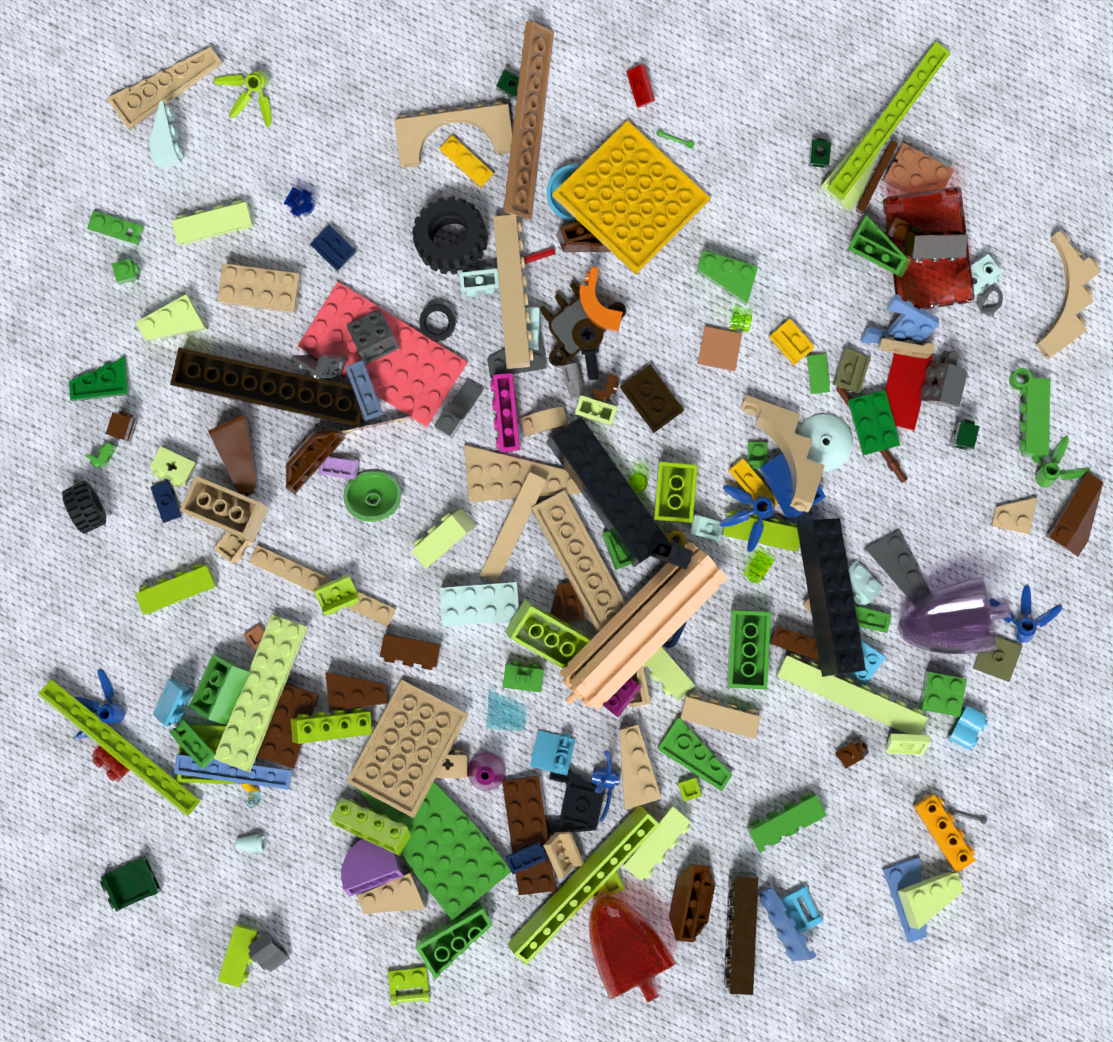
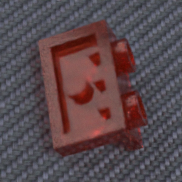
M101 746L91 755L93 763L98 768L102 767L106 771L107 777L112 781L119 783L130 771Z

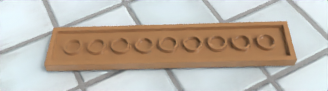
M526 21L506 194L503 204V212L528 220H532L554 31L534 21Z

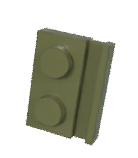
M844 348L832 385L859 394L871 357Z

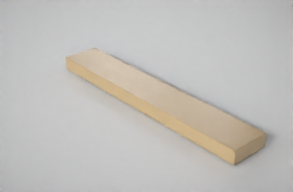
M529 472L480 573L481 576L498 583L532 512L531 508L535 506L547 479Z

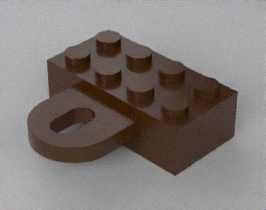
M285 684L257 757L293 769L297 767L304 743L297 744L292 742L291 719L297 718L299 714H308L309 717L313 716L320 693L292 684Z

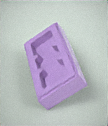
M329 456L319 467L318 474L356 480L359 461Z

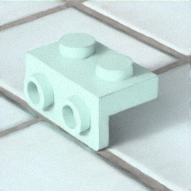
M858 560L849 567L854 602L860 607H864L884 587Z

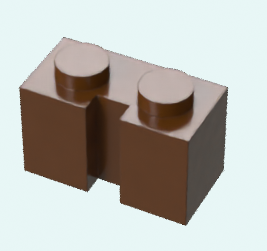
M120 410L118 414L112 412L106 435L131 442L138 420L133 419L134 415Z

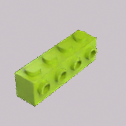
M363 707L352 708L350 712L340 709L334 710V714L316 712L315 716L310 717L308 714H299L297 718L291 719L292 742L302 744L372 735L370 711L364 710Z
M341 798L330 816L334 826L397 855L401 854L411 837L409 829L404 823H396L384 814L378 815L371 808H363L351 799Z

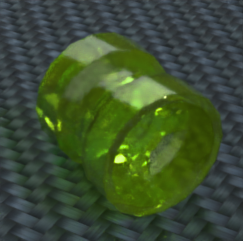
M733 311L730 330L736 331L741 329L742 332L749 333L752 314L746 313L742 315L739 312Z
M635 473L629 478L628 483L634 492L639 493L645 490L648 481L645 475Z

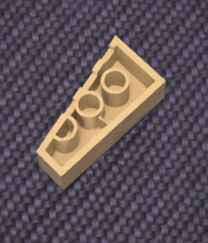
M638 723L620 728L624 809L627 810L662 799Z

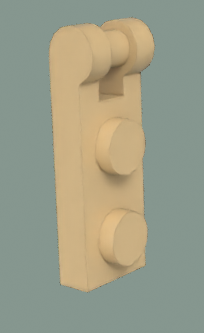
M885 337L879 341L877 350L927 359L934 352L935 347L931 343L923 346L917 345L910 340L900 342L896 341L893 337Z

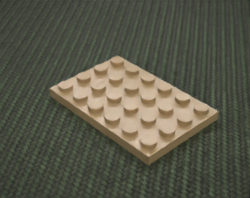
M401 679L346 782L415 818L469 714Z

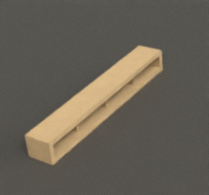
M516 215L493 216L507 369L530 367V360H533V350L528 348V342H532L531 330H527L526 324L530 323L529 312H525V305H528L527 293L523 294V287H527L526 275L521 273V269L525 268L524 257H520V250H523L522 239H518V232H521V221H517Z

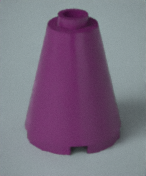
M480 753L473 757L468 765V778L477 789L483 791L496 789L505 778V765L501 758L493 753ZM487 772L489 777H484L482 773Z

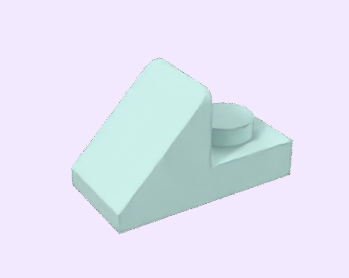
M694 515L690 534L720 541L723 531L720 521Z

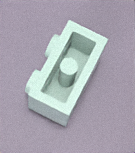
M987 254L954 279L967 297L971 294L975 297L983 291L982 286L986 283L990 286L999 279L997 276L1002 272L990 255Z

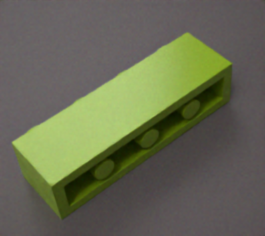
M731 510V513H726L725 518L740 511ZM752 514L747 521L723 527L722 536L749 541L754 523H758L760 516ZM769 518L768 521L762 520L761 525L764 528L758 544L798 552L800 543L795 523L788 522L787 525H782L780 520Z
M201 563L192 567L193 571L186 573L184 570L174 574L175 578L171 580L164 578L157 581L158 585L150 587V585L139 588L140 592L136 593L135 596L142 614L148 615L218 587L210 566H204Z

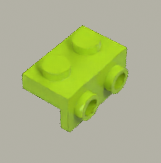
M349 574L313 589L324 616L334 614L341 608L351 607L359 601L358 592Z

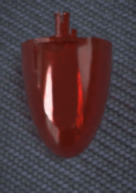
M608 896L599 898L593 904L589 915V939L599 976L610 1000L635 987L640 988L646 1002L658 998L659 995L651 982L652 978L677 964L676 960L656 930L637 910L618 898Z

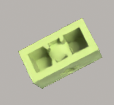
M580 395L575 415L611 426L617 406Z
M160 446L150 465V469L157 478L163 479L164 477L170 480V483L174 486L186 488L196 469V464ZM173 466L176 467V470L172 469L171 471H169V468H172Z

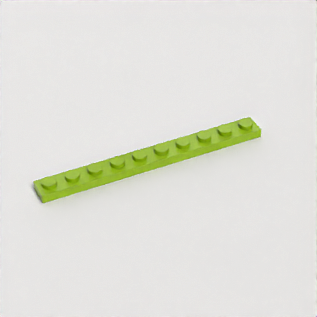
M937 41L933 43L827 187L828 191L841 201L846 197L951 52Z
M52 679L38 693L40 698L185 816L188 817L201 802Z

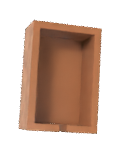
M903 143L882 181L934 207L954 169Z

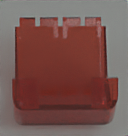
M959 187L890 196L883 200L887 228L893 216H896L924 231L960 230L966 233L962 191ZM888 235V237L905 254V248L902 247L903 241ZM968 241L966 258H958L957 261L947 260L946 258H941L940 261L923 259V261L917 262L911 260L902 278L893 274L895 294L901 296V300L905 302H912L913 307L918 309H931L937 305L938 307L952 306L954 303H958V305L972 303L971 301L975 298Z

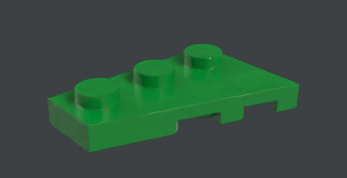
M123 356L111 364L103 365L98 370L70 380V400L81 401L129 395L126 357Z

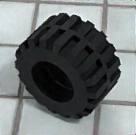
M82 481L62 491V499L66 511L80 532L86 534L106 524V513L103 505L89 483Z

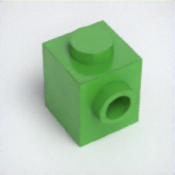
M126 259L111 263L116 282L120 285L139 280L137 275L140 274L139 267L133 260Z

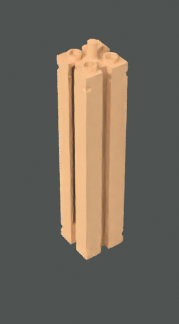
M688 541L684 548L693 551L687 569L667 563L559 672L564 677L562 682L572 690V693L565 699L569 705L579 698L588 708L593 706L598 711L603 706V703L607 702L719 588L720 584H723L728 579L701 549L699 550L697 546Z

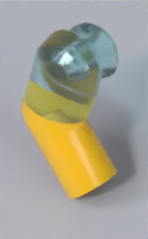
M243 783L241 787L248 792L246 805L249 808H254L260 802V791L255 785Z

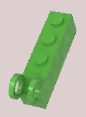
M1019 368L1009 377L1010 386L1015 390H1020V394H1023L1022 402H1020L1019 411L1022 413V421L1019 423V432H1022V440L1019 441V451H1021V456L1044 458L1049 455L1050 379L1032 378V374L1028 369ZM1017 374H1021L1024 376V384H1021L1017 381Z

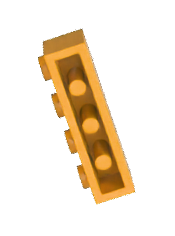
M931 793L912 806L953 871L959 872L976 861L973 856L976 853L970 844L966 845L963 841L965 836L960 828L956 829L953 825L955 820L950 812L946 813L942 806L945 804L940 796H935Z

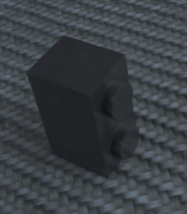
M654 537L648 552L649 556L683 569H687L693 551L657 537Z

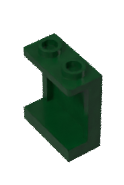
M146 856L101 876V887L104 891H107L109 905L116 912L161 891Z

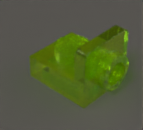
M758 550L749 566L743 572V575L750 582L759 584L775 560Z

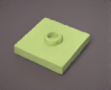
M891 734L885 746V753L924 755L930 743V735Z

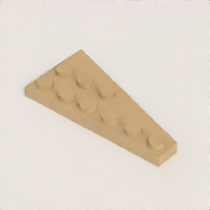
M464 445L469 502L517 499L529 472L547 479L539 497L554 496L564 490L567 494L581 493L564 469Z

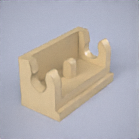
M641 666L630 677L641 686V689L629 703L630 707L651 704L644 669Z

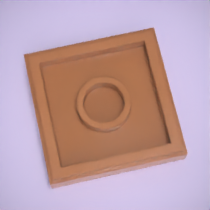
M705 326L697 364L735 372L742 333Z

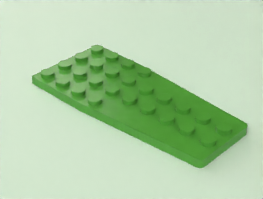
M435 781L415 818L360 790L376 814H384L396 823L402 822L407 825L411 837L401 853L416 876L451 920L456 918L511 873L507 863L480 829Z

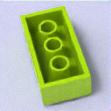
M526 599L504 631L511 640L561 668L566 667L591 640L587 634Z

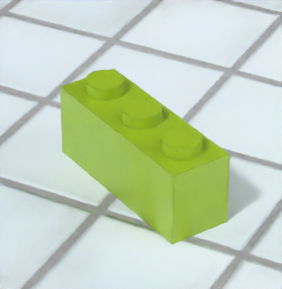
M240 923L234 925L218 982L238 988L243 983L246 984L249 977V972L246 970L248 964L252 965L253 963L248 954L250 952L248 946L261 937V935H258L259 929Z

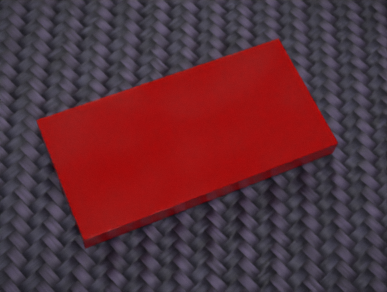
M893 353L885 391L895 426L915 431L922 403L920 401L921 388L924 386L925 372L929 363L932 362L933 356L923 359Z

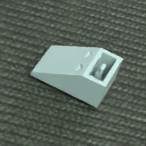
M163 101L159 103L149 140L153 163L159 169L182 164L181 158H184L182 148L177 143V140L180 139L178 130L172 123V121H175L174 112Z

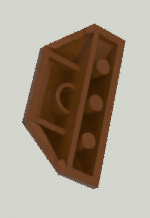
M338 430L314 432L306 436L302 440L301 445L290 453L286 461V489L295 495L346 437Z
M691 864L676 878L669 919L677 941L694 942L708 923L715 890V883L709 866Z

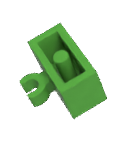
M510 661V664H505L502 688L541 693L544 669H541L539 664L529 663V667L521 666V662Z

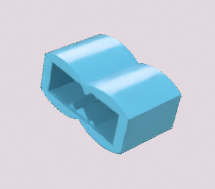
M963 704L960 717L956 718L947 739L970 750L971 747L976 746L979 737H977L979 731L984 730L987 725V715Z

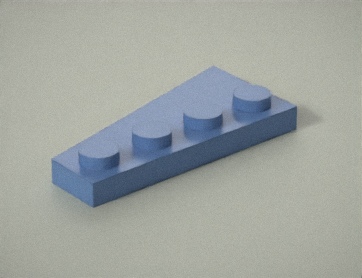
M766 888L759 891L760 903L765 907L769 921L774 925L777 937L783 943L786 955L791 961L812 960L817 956L813 950L810 952L805 945L808 941L804 935L800 936L796 931V923L793 918L785 914L786 908L774 889Z

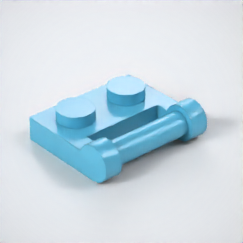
M807 885L780 898L786 908L785 914L795 921V929L798 934L824 921L808 893ZM800 896L812 917L809 921H807L796 899Z

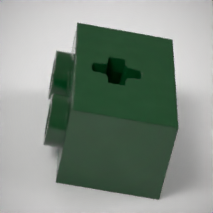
M967 419L955 423L949 446L966 451L974 449L980 426L975 425V421Z

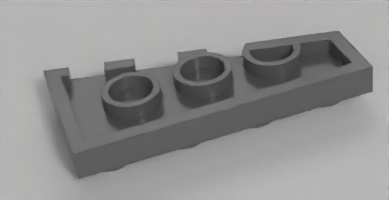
M899 531L864 548L916 608L934 599Z

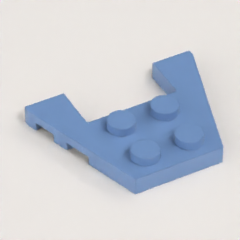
M895 294L887 303V310L901 313L887 331L868 327L861 335V342L878 344L882 338L893 337L896 341L910 340L917 345H922L939 325V318L922 308L917 309L913 307L912 302H905L901 300V296Z

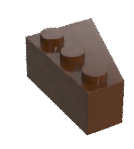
M329 671L325 672L330 711L389 703L387 683Z

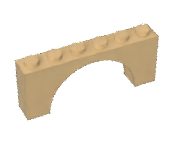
M504 102L493 103V106L490 107L476 105L474 109L468 110L465 107L456 108L454 112L439 110L436 111V114L432 115L419 113L417 117L403 115L394 120L401 168L420 166L421 150L426 139L436 129L450 123H466L479 128L492 142L496 155L511 152V121L508 104H504Z

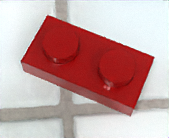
M645 64L626 71L637 108L654 102L655 98Z

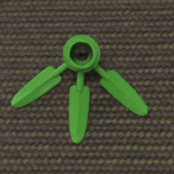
M1068 436L1063 437L1050 457L1052 462L1043 465L1042 457H1031L1033 462H1038L1041 467L1035 475V480L1039 486L1047 488L1058 477H1061L1062 480H1071L1084 476L1086 472H1090L1091 469L1089 468L1059 470L1056 463H1060L1069 442Z

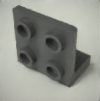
M381 309L346 326L365 365L400 349Z
M323 354L319 360L312 355H292L291 357L296 362V366L308 370L310 375L316 379L339 378L349 359L344 354Z

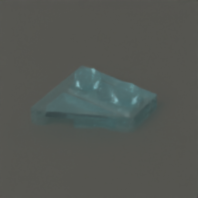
M489 692L486 729L525 732L526 712L496 694Z

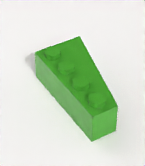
M483 903L416 940V949L435 980L460 954L462 955L473 942L492 926V918Z

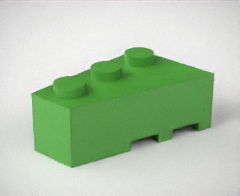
M703 250L696 272L746 306L758 266Z

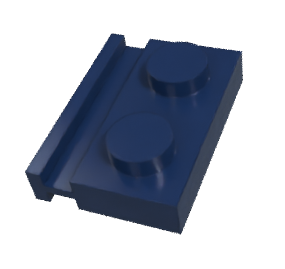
M330 225L310 243L337 272L357 253Z

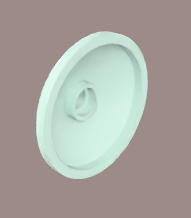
M819 414L810 417L800 426L797 432L801 436L813 439L807 459L825 465L823 471H831L840 467L851 454L853 448L851 431L846 423L836 416ZM824 438L829 440L827 446L822 443Z

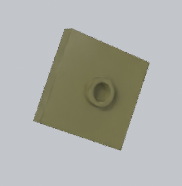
M985 633L973 669L1010 682L1023 646Z

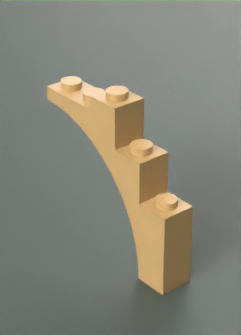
M1061 231L1050 238L1060 254L1064 267L1066 284L1064 301L1054 325L1036 343V346L1046 359L1053 357L1087 331L1085 328L1086 323L1081 317H1077L1076 314L1094 302L1092 293L1088 288H1084L1083 285L1101 272L1098 269L1100 266L1096 260L1090 257L1085 260L1081 259L1082 255L1079 250L1071 246L1069 237L1065 233H1061Z

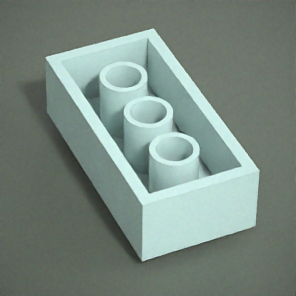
M517 582L440 588L443 626L508 622L513 619L519 609Z

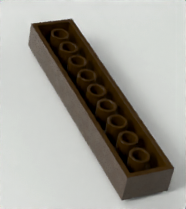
M178 347L170 383L173 387L358 428L361 427L363 414L351 385L316 379L311 376Z

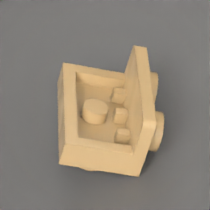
M225 532L213 550L233 564L235 561L239 562L244 555L242 551L246 546L250 547L253 543Z
M555 832L544 844L558 878H564L573 867L584 864L571 832Z

